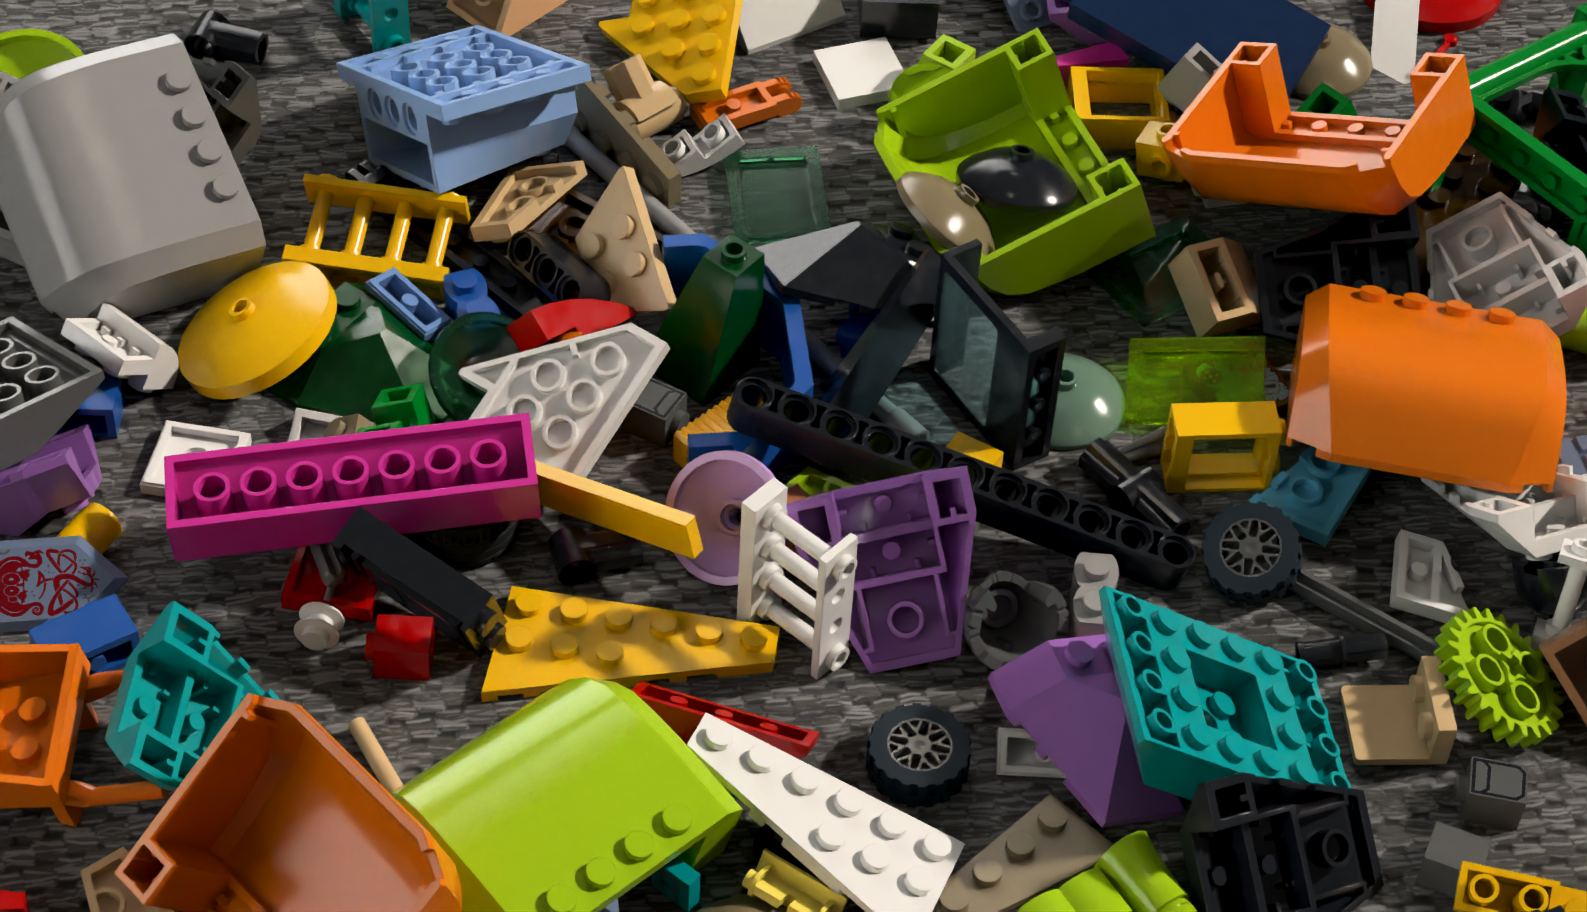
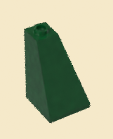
M730 234L702 257L656 334V337L668 343L670 350L654 375L674 388L686 392L688 397L703 407L709 404L760 360L765 254L733 234Z

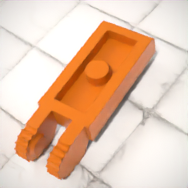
M778 77L777 79L773 78L764 82L757 81L728 90L727 99L690 104L689 115L701 131L707 124L716 120L723 113L729 118L735 128L738 129L777 115L782 117L800 110L803 99L797 92H791V83L786 77Z

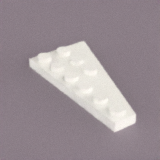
M707 712L704 714L687 746L729 794H734L751 809L748 815L761 827L767 824L783 838L781 845L837 895H847L865 912H933L965 843Z

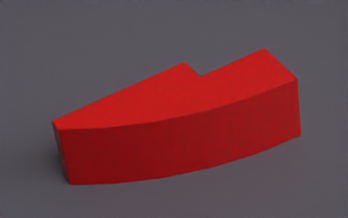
M569 299L549 303L530 310L506 326V329L519 351L523 352L552 344L557 337L564 333L575 331L583 332L582 335L620 326L638 314L634 307L612 301Z

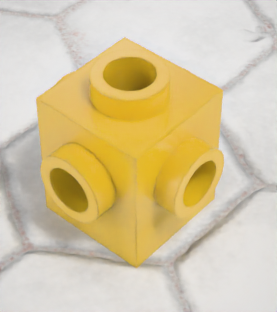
M1152 120L1148 122L1135 141L1137 175L1182 183L1184 178L1173 167L1161 141L1175 123Z

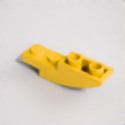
M1461 861L1453 910L1457 912H1531L1533 910L1544 912L1561 905L1565 912H1587V891L1560 886V881Z

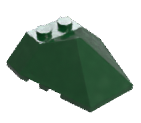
M344 282L335 290L337 311L332 327L322 344L293 373L265 389L297 408L307 410L317 408L333 412L338 416L359 413L369 421L375 422L371 407L381 390L422 382L436 424L444 423L479 390V388L460 377L458 372L463 366L441 342L423 340L370 293L364 285Z

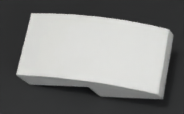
M723 113L716 120L707 124L694 137L683 129L673 138L667 140L660 149L681 172V177H684L721 161L745 145V142L733 123Z

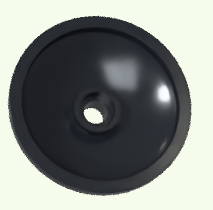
M1025 145L995 147L977 152L963 160L958 165L956 171V183L958 186L961 184L967 185L977 194L979 202L1005 211L1025 214L1053 213L1070 207L1076 199L1077 185L1071 175L1048 156L1034 151V149Z

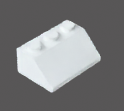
M743 0L736 42L747 55L843 21L846 15L841 0Z

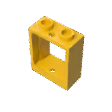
M1070 66L1067 87L1070 104L1099 148L1136 149L1135 141L1150 120L1176 123L1175 111H1169L1171 104L1165 100L1163 93L1156 88L1164 78L1163 69ZM1090 102L1150 104L1151 116L1091 115Z
M1275 401L1171 404L1160 458L1166 493L1266 490L1270 487L1273 474L1279 473V446L1285 445L1287 434L1285 419H1279ZM1256 438L1253 452L1192 454L1194 440Z

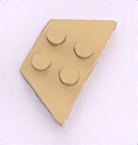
M622 166L614 175L575 237L580 257L609 283L611 289L610 301L634 307L637 314L649 312L669 313L677 300L634 168Z

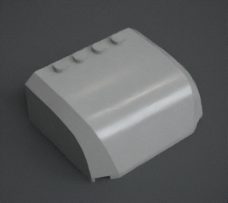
M174 33L93 52L37 70L15 82L0 96V208L38 300L50 313H57L63 320H66V318H97L102 304L108 303L132 319L213 296L235 279L260 268L266 248L261 219L184 43Z

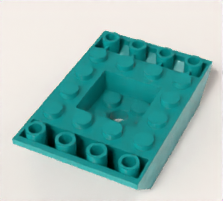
M1105 585L1099 590L1104 633L1143 784L1189 800L1193 799L1198 783L1242 772L1267 778L1291 779L1301 783H1318L1352 788L1343 768L1340 748L1333 736L1328 719V710L1323 703L1319 691L1316 672L1310 663Z

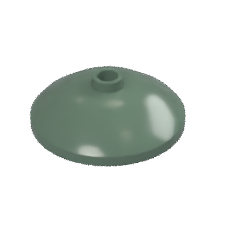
M1064 353L1050 449L1062 451L1086 449L1089 443L1100 437L1104 441L1110 438L1123 421L1126 402L1120 384L1109 371L1087 358ZM1033 378V383H1032L1031 397L1033 396V390H1034V383H1035V379H1034V378ZM1029 408V410H1028V417H1027V424H1026V426L1029 424V417H1030V411H1031L1030 408Z

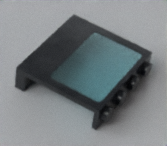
M975 239L941 253L928 373L992 447L1004 452V462L1012 471H1015L1049 456L1067 337L1057 326L1030 338L1024 336L978 284L982 243Z

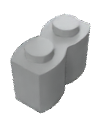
M1080 552L1077 556L1068 600L1071 613L1068 638L1105 634L1099 590L1104 585L1116 590L1119 568L1112 554Z

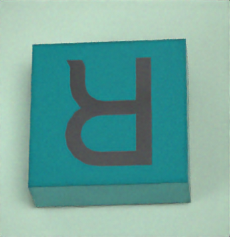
M678 857L652 874L651 885L687 912L699 903L700 873Z

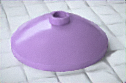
M731 450L705 453L690 461L678 473L670 487L665 505L695 515L703 550L695 559L675 552L674 554L690 573L705 582L722 586L738 585L741 523L737 519V512L742 508L744 500L773 477L776 478L756 458Z

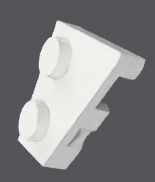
M1401 529L1394 543L1389 607L1443 623H1447L1448 620L1463 609L1466 612L1470 610L1461 595L1465 586L1459 573L1451 565V557L1444 542Z

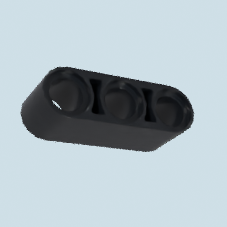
M523 230L517 231L510 238L507 254L511 264L553 302L569 299L611 300V289L606 279L558 237Z

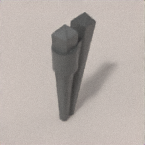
M1167 424L1118 448V450L1130 461L1161 455Z

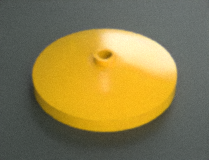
M299 261L273 263L235 279L212 296L188 324L178 348L179 369L182 375L199 394L221 400L252 395L278 383L306 362L329 333L337 311V297L333 287L318 268Z

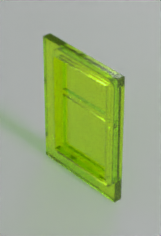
M1265 336L1130 338L1128 373L1125 380L1127 384L1125 424H1167L1170 407L1174 403L1264 401L1266 398L1264 393L1265 366L1267 364L1265 359Z

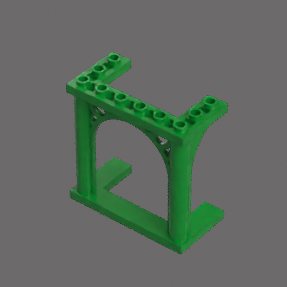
M1586 3L1576 8L1571 24L1468 73L1477 125L1466 141L1573 219L1574 223L1566 243L1571 247L1574 245L1580 249L1587 259V175L1487 103L1540 76L1552 73L1548 87L1551 86L1574 92L1583 97V105H1586ZM1447 168L1426 191L1431 193L1441 187Z

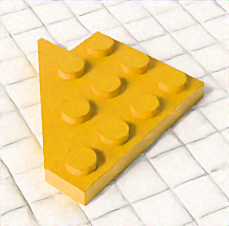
M632 0L629 17L599 21L598 26L610 41L630 57L640 53L648 71L668 86L676 87L689 104L727 99L743 0Z

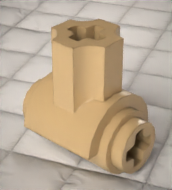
M640 53L602 72L616 100L612 105L619 113L624 110L629 112L636 120L635 124L643 140L681 121L687 112L688 106L684 95L674 86H668L662 81H653Z

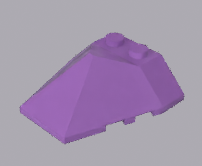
M88 423L53 436L39 453L23 460L19 466L0 471V534L19 537L51 511L61 508L64 514H68L89 505L88 499L95 496L94 492L103 479L92 431Z
M967 466L907 474L836 489L787 503L789 517L831 547H834L849 533H853L858 537L856 556L858 564L855 569L849 639L870 674L960 656L977 512ZM795 545L800 557L818 569L819 561Z
M1105 634L1047 640L990 673L987 679L1005 717L1014 727L1022 725L1037 743L1034 748L1043 761L1049 757L1066 776L1063 784L1101 828L1172 818L1184 813L1183 797L1143 784Z

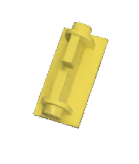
M767 849L763 850L756 871L750 869L742 882V886L748 889L747 895L752 898L757 896L776 908L782 904L788 907L786 912H843L849 898L846 895H837L821 880Z

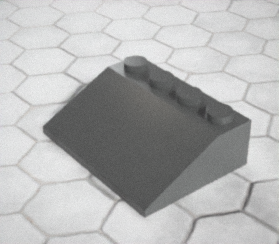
M12 316L0 321V471L19 466L23 460L39 453L105 379L102 369Z

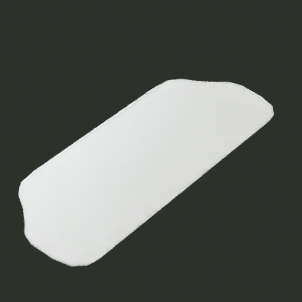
M1375 0L1371 46L1372 67L1403 84H1408L1411 82L1410 73L1415 68L1420 0Z

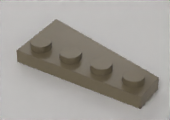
M592 81L577 84L575 96L578 114L573 124L598 149L617 163L620 168L622 166L634 168L638 182L669 208L680 202L681 172L650 137L644 140L640 137L639 129L635 124L636 120L627 110L621 113L618 112L608 100L611 97V92L602 82L594 84Z
M1050 793L948 878L933 912H1009L1042 893L1062 886L1078 874L1093 869L1099 858L1114 844Z

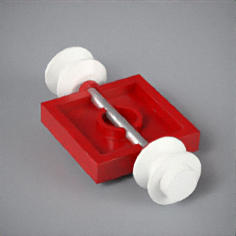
M309 546L297 547L281 594V605L284 609L299 611L301 620L297 621L294 626V634L297 639L309 649L323 650L337 645L339 641L338 631L344 626V618L372 621L381 591L374 584L370 585L367 583L362 574L357 577L348 569L346 573L348 579L344 585H336L333 588L327 587L322 581Z

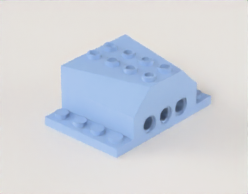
M480 25L336 63L339 78L354 84L356 87L370 162L377 166L384 165L404 180H410L420 185L421 188H427L438 194L528 158L549 154L551 149L565 144L578 114L575 96L577 84L592 80L590 66L587 63Z

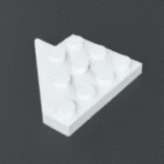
M627 323L463 367L458 372L460 377L486 392L469 420L529 413L535 460L586 478L669 352L670 347L667 342L633 323Z

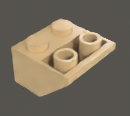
M1220 237L1189 245L1168 264L1198 340L1261 322L1256 278L1241 243Z

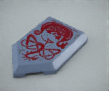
M81 536L0 541V633L28 631L47 620L58 618L84 607L92 601L100 600L118 592L130 578Z

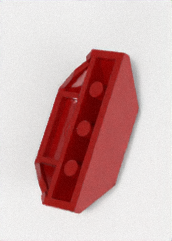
M642 680L631 690L652 708L686 745L706 712L797 759L807 756L819 739L820 732L690 696Z

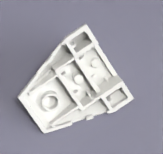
M1501 192L1426 230L1427 270L1430 274L1429 301L1447 303L1448 300H1460L1471 304L1472 308L1487 311L1493 307L1506 308L1513 311L1516 316L1543 320L1558 337L1573 330L1587 308V259L1583 252L1573 245L1571 247L1560 239L1558 234L1550 227L1545 228L1534 219L1532 214Z
M1559 464L1557 466L1551 493L1545 492L1543 487L1539 485H1524L1523 493H1503L1420 478L1424 484L1498 540L1505 548L1525 554V558L1528 560L1545 561L1552 559L1553 553L1560 552L1564 538L1573 541L1577 538L1587 539V474H1573V465Z

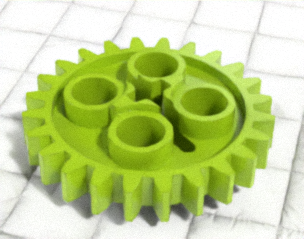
M1472 607L1467 612L1463 609L1440 627L1442 633L1435 637V641L1440 647L1434 651V655L1444 662L1436 667L1437 671L1448 676L1449 680L1443 684L1444 688L1455 691L1457 696L1453 699V703L1455 705L1464 704L1467 708L1465 713L1467 720L1473 717L1479 720L1480 732L1483 733L1490 728L1496 742L1505 738L1508 745L1512 748L1518 743L1523 748H1527L1531 744L1537 745L1551 735V732L1559 728L1560 725L1557 721L1564 714L1558 707L1564 703V699L1554 691L1559 689L1561 684L1550 679L1549 674L1553 672L1552 668L1541 661V658L1544 656L1541 650L1534 651L1531 647L1533 638L1529 635L1523 639L1519 635V625L1517 623L1508 627L1503 614L1494 618L1490 609L1486 608L1480 613L1476 607Z

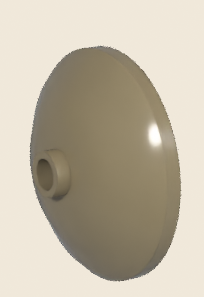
M1328 23L1331 27L1325 40L1291 95L1307 99L1321 82L1346 97L1357 93L1367 84L1371 75L1372 59L1369 51L1352 33L1342 27Z
M906 172L897 180L896 187L908 210L946 248L951 249L952 247L978 239L982 243L981 252L984 256L995 251V242L989 221L977 204L980 201L979 197L967 185L961 184L957 186L944 177L923 172Z

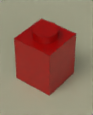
M378 614L375 632L367 633L365 643V659L373 660L375 678L430 681L436 645L434 617Z

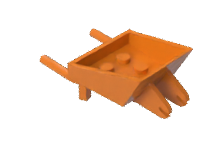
M79 643L0 645V809L51 807L61 823L76 827L83 814L80 807L85 808L167 798L168 790L162 789L150 781L96 787L89 783L70 780L79 729L85 730L99 727L97 713L90 702L101 699L118 690L124 669L89 675L91 664Z

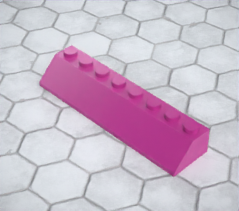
M529 413L164 456L166 530L175 562L331 543L358 506L400 534L542 517Z

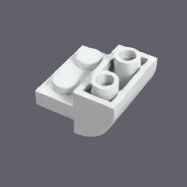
M103 303L97 318H66L60 334L75 344L74 348L79 353L96 359L103 366V370L106 373L117 378H127L129 386L145 393H151L156 389L173 388L179 368L178 356L174 349L113 305Z

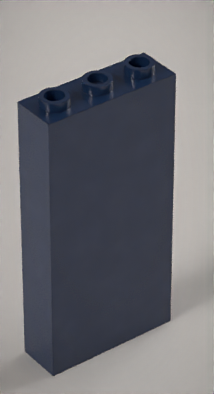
M1066 0L1070 4L1067 15L1068 19L1120 47L1148 65L1163 69L1166 75L1197 42L1221 64L1225 62L1240 42L1276 43L1288 99L1325 40L1331 27L1330 24L1288 0Z

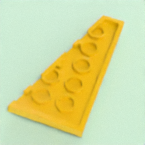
M512 586L504 611V616L507 620L505 624L506 632L500 643L493 649L481 691L482 702L498 701V696L523 694L524 698L537 697L541 695V692L548 691L566 680L583 677L612 681L624 687H633L641 680L669 679V682L672 683L687 681V677L714 674L717 678L773 672L780 639V627Z

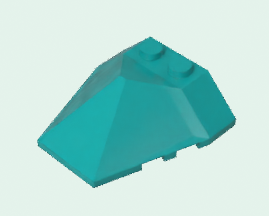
M172 601L165 607L128 657L105 736V741L123 766L160 788L170 791L177 789L247 693L281 700L272 689L264 692L247 673L251 669L248 663L242 657L234 659L217 641L221 634L212 624L176 601Z

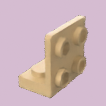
M1422 656L1416 675L1410 676L1409 685H1344L1341 687L1340 699L1355 765L1447 764L1458 730L1448 689L1443 686L1446 682L1445 675L1437 671L1436 668L1442 663L1441 659L1437 656Z

